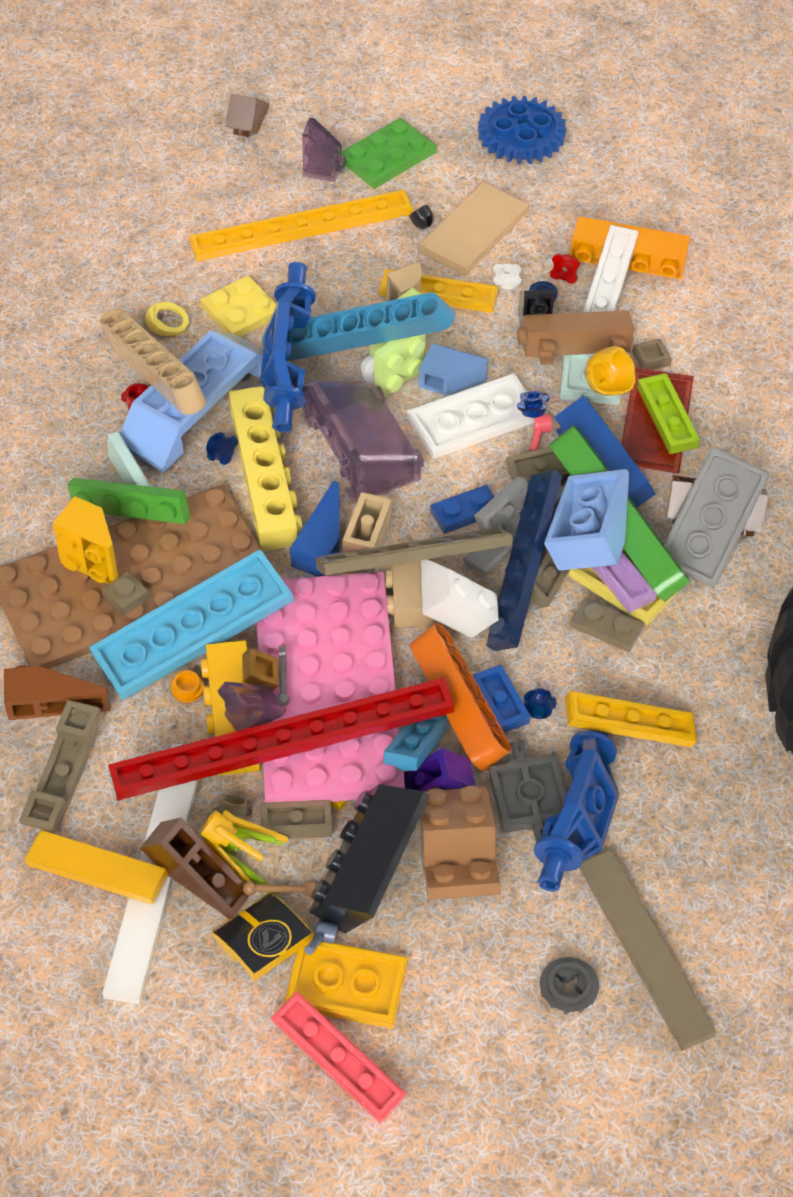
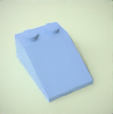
M627 469L568 476L544 542L559 571L618 565L626 539L629 472Z

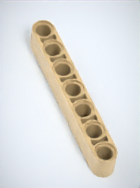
M114 309L101 316L99 322L111 347L180 413L190 415L204 408L206 399L194 373L125 311Z

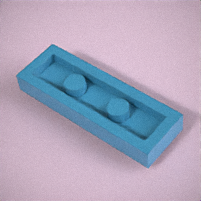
M443 715L405 725L385 749L383 764L395 766L403 771H417L450 727L447 716Z

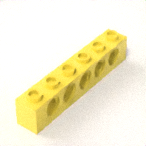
M260 386L229 391V404L257 539L262 552L291 547L298 536L297 534L303 528L300 514L294 515L293 509H297L295 491L288 490V485L292 484L289 466L283 467L282 462L286 461L284 444H278L277 439L281 438V434L272 428V416H274L275 408L265 403L263 400L265 390Z

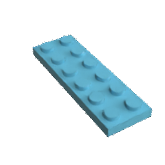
M261 549L95 643L89 649L119 698L123 701L206 653V644L223 643L295 600L292 592Z

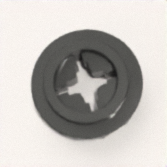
M573 957L558 958L549 963L541 974V997L546 999L551 1009L557 1008L563 1011L565 1015L576 1011L581 1014L585 1008L590 1005L593 1006L598 995L599 980L597 974L589 964ZM578 977L575 986L577 992L575 993L570 990L561 995L562 981L568 984L571 980L574 981Z

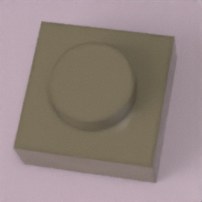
M128 571L102 589L103 597L123 616L150 599L149 591Z

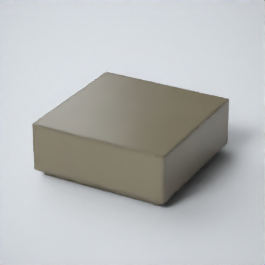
M661 339L633 345L632 352L643 372L671 366L672 359Z

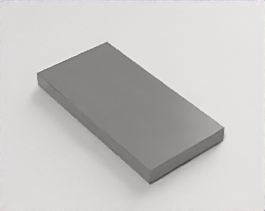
M714 446L711 447L664 543L665 547L689 578L713 589L771 474Z

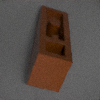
M181 817L160 822L140 847L157 866L166 868L170 878L229 919L235 916L250 896L243 891L244 882Z

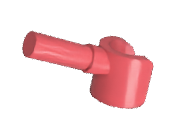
M538 414L535 416L533 439L529 451L538 449L541 433H551V415Z

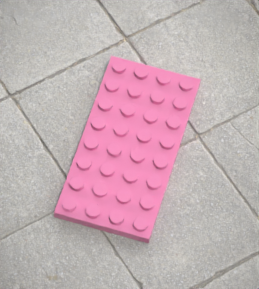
M384 572L282 579L292 592L295 601L257 622L258 651L278 658V673L279 646H286V694L289 696L290 702L287 706L283 707L278 705L276 701L277 696L280 694L279 673V686L274 691L269 692L260 688L261 725L395 690ZM399 727L264 762L265 802L357 800L363 791L369 792L378 784L405 788L403 770H399L392 765L383 764L384 751L400 732Z

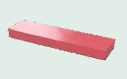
M298 991L271 1017V1021L379 1124L405 1099L406 1092Z

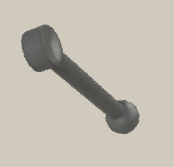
M279 646L280 694L277 696L276 701L278 705L284 707L290 702V698L286 694V646Z

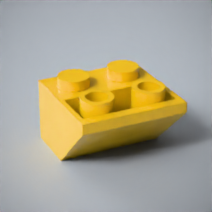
M74 496L52 523L60 563L71 571L77 570L90 576L98 583L110 584L118 578L113 544L103 510L99 506Z

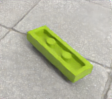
M667 373L638 379L637 389L669 454L699 448L700 438Z

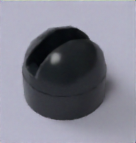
M428 205L420 207L409 215L412 223L419 229H426L427 226L430 227L434 220L433 213Z

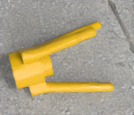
M214 810L202 826L199 834L205 837L204 842L244 883L250 881L249 877L219 844L226 847L231 842L258 861H263L264 855L235 836L237 828L232 826L233 824L247 830L274 836L283 843L288 842V837L238 818L226 810L222 814Z

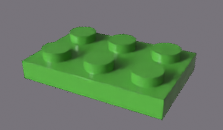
M400 117L339 153V161L369 186L376 189L435 154L436 145Z

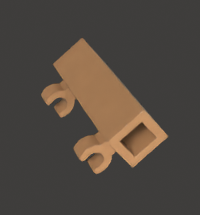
M628 310L523 315L522 327L517 329L518 345H523L526 357L539 356L541 365H551L554 363L552 356L595 354L603 348L612 346L622 347L626 352H631L634 326Z

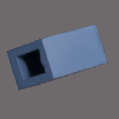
M432 343L419 368V387L443 395H450L483 384L487 380L488 359Z

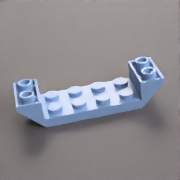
M210 330L179 359L180 362L194 373L206 399V405L194 414L184 415L151 385L132 402L120 432L132 455L165 472L184 454L182 435L246 374L249 373L260 379L263 349L232 333Z

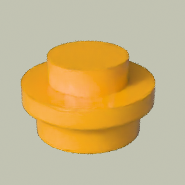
M181 671L175 675L170 684L171 694L179 702H194L202 696L204 682L193 671Z

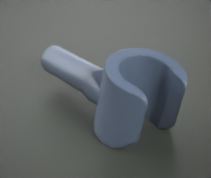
M319 920L315 935L305 947V952L311 955L322 942L333 944L338 925Z

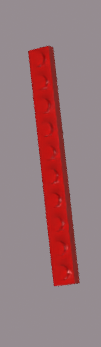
M444 678L119 761L108 764L116 798L119 801L454 713L455 705Z

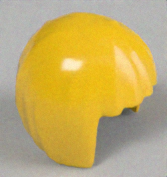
M612 346L603 348L588 360L587 367L585 368V379L589 387L596 393L615 396L627 393L633 389L636 379L635 366L632 358L622 347Z

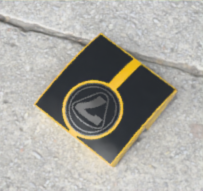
M271 892L212 932L214 938L232 960L237 959L254 981L306 946L313 939V932L282 900Z

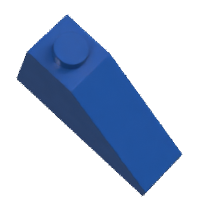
M334 480L290 547L291 567L316 577L325 576L317 570L316 558L318 556L340 553L339 482Z

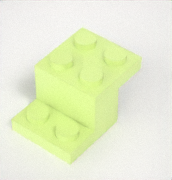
M412 287L397 299L420 295L421 293ZM425 334L370 345V355H374V393L381 399L391 392H397L403 383L411 377L419 375V368L425 358Z

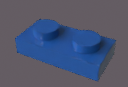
M486 484L430 505V512L443 534L476 523L474 515L494 498V495Z
M502 665L473 674L504 733L530 723V714Z

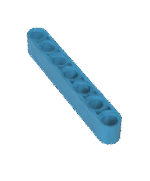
M424 293L310 317L305 328H293L291 334H287V342H291V352L288 361L448 329L454 322L455 311L435 293ZM265 333L263 334V337H262V345H263V346H264Z

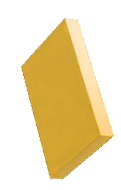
M322 942L311 955L305 952L306 946L297 951L284 1004L298 991L323 1016L394 1029L408 957Z

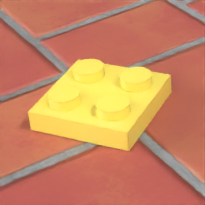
M249 275L200 299V307L224 332L232 333L238 337H242L269 323L277 305Z

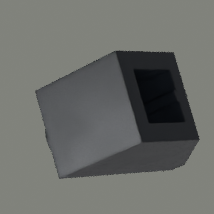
M554 290L520 291L518 306L520 327H522L523 315L553 314Z

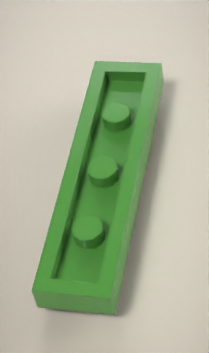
M72 478L67 484L71 499L76 496L99 506L106 515L186 524L191 518L184 490Z

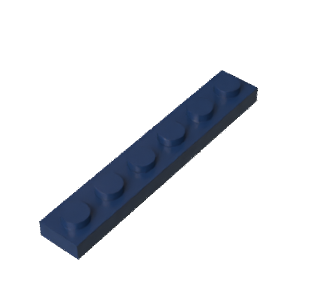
M555 470L532 475L528 483V490L520 512V520L513 539L508 565L505 569L502 588L497 599L499 620L490 626V633L486 644L487 647L494 651L517 648L519 645L545 545L544 542L547 537L562 475Z

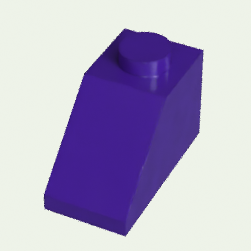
M440 748L429 755L417 771L410 770L404 772L405 789L428 791L434 788L449 790L476 786L470 759L444 748Z

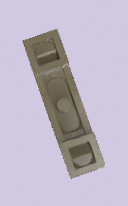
M67 700L56 727L57 739L36 791L31 790L19 819L20 824L50 832L55 831L68 809L85 769L101 712L99 707Z

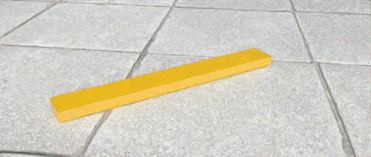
M403 189L189 236V243L196 261L407 216L413 213V207Z

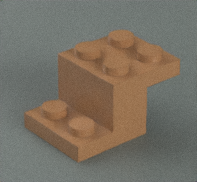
M467 786L462 789L449 790L434 788L422 791L430 795L420 816L421 859L428 900L500 895V879L496 865V826L487 787Z

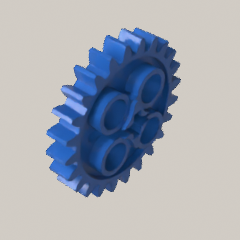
M525 95L522 97V100H518L515 96H512V101L502 98L501 104L494 101L492 108L486 107L485 113L480 114L478 139L482 140V147H488L489 154L497 152V159L506 156L508 163L512 159H516L517 163L521 164L522 159H526L529 164H532V159L534 158L542 162L543 155L552 158V152L558 153L559 147L564 145L566 120L561 119V112H555V106L547 108V101H543L540 104L537 103V97H534L531 101H527Z

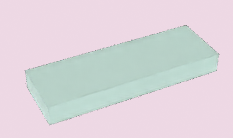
M120 433L108 434V457L123 483L151 487Z

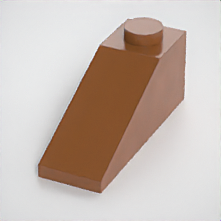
M20 665L15 668L4 669V705L8 720L61 716L67 700L99 707L101 712L111 711L107 687L41 666Z

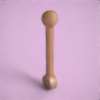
M247 881L243 885V891L247 895H253L255 892L303 893L305 896L311 897L316 883L309 881L304 886L256 885L253 881Z

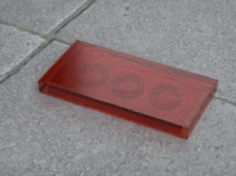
M635 367L636 379L634 387L630 391L621 445L638 467L679 474L683 451L669 454L637 389L638 379L667 373L688 415L694 376Z

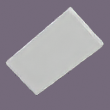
M515 373L407 410L409 422L433 459L535 423V416L538 414L542 415Z

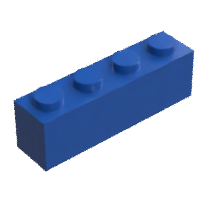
M582 396L554 416L560 426L556 429L559 436L572 425H575L609 471L628 470V496L636 507H639L656 495L648 479L585 396Z

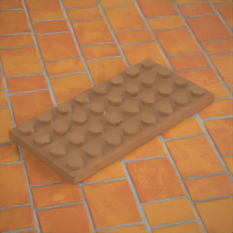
M224 484L186 497L191 515L186 524L130 518L108 526L113 544L118 578L128 571L149 591L150 599L125 616L103 597L102 589L109 584L98 583L82 572L67 569L60 563L57 546L0 566V606L28 665L50 669L91 653L90 646L261 549Z

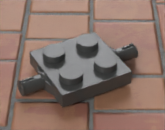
M518 739V746L516 740L510 743L514 759L506 764L489 766L488 775L503 833L533 830L537 842L542 836L546 819L562 811L566 789L557 757H527L524 741Z

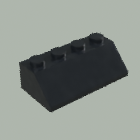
M378 784L369 792L363 791L354 805V809L357 810L354 819L347 822L340 834L343 842L339 850H334L325 867L329 871L325 879H321L317 883L311 894L314 902L309 913L323 921L337 924V929L345 934L372 919L376 914L430 795L422 791Z

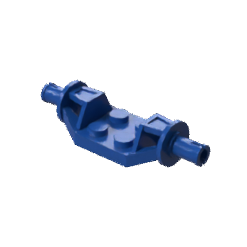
M301 262L290 263L288 266L287 282L275 288L274 298L278 303L265 329L260 384L265 390L263 400L266 404L275 408L272 428L279 432L291 431L293 410L302 408L306 404V395L303 392L305 370L288 362L291 342H287V334H291L293 328H305L310 318L311 305L316 300L314 289L305 284L307 266Z
M589 730L577 732L572 736L570 742L571 751L565 762V766L573 779L570 790L565 795L562 811L546 819L542 836L537 840L534 847L535 856L544 864L537 883H540L539 886L546 891H558L564 871L576 870L581 866L582 861L603 848L619 797L609 765L616 758L617 747L608 738L609 733Z

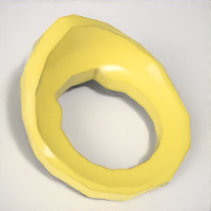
M156 303L146 311L145 323L148 329L155 334L179 336L189 326L188 314L175 303ZM165 310L174 311L180 315L182 325L175 328L166 326L161 320L157 319V313Z

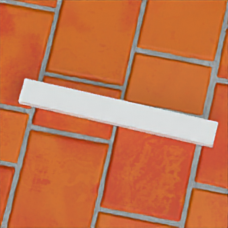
M171 744V748L181 746V744ZM199 780L158 791L145 841L160 822L181 817L188 824ZM143 851L141 852L140 861L156 865ZM169 876L166 878L153 905L132 898L128 899L103 989L104 999L140 1004L173 881Z

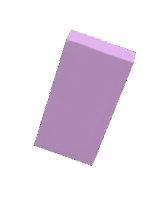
M623 552L621 553L618 565L592 567L628 613L656 600L657 594Z

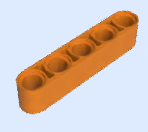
M435 622L410 643V648L428 682L444 678L455 705L454 713L447 714L446 716L471 762L479 770L486 771L489 769V766H493L512 750L511 744L453 638L442 625Z

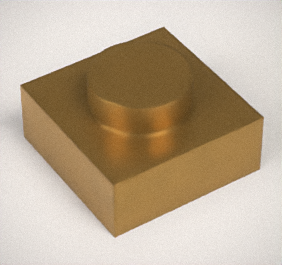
M249 648L242 654L243 682L269 692L274 691L279 686L278 658Z

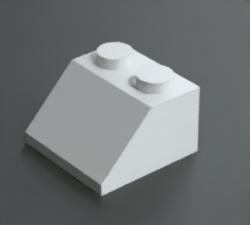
M428 559L420 561L422 609L424 615L470 638H473L499 620L496 593Z

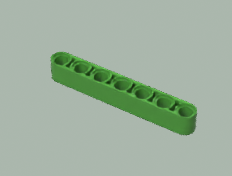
M572 425L549 444L571 476L609 471L575 425ZM628 496L626 539L623 549L655 593L666 602L691 581Z

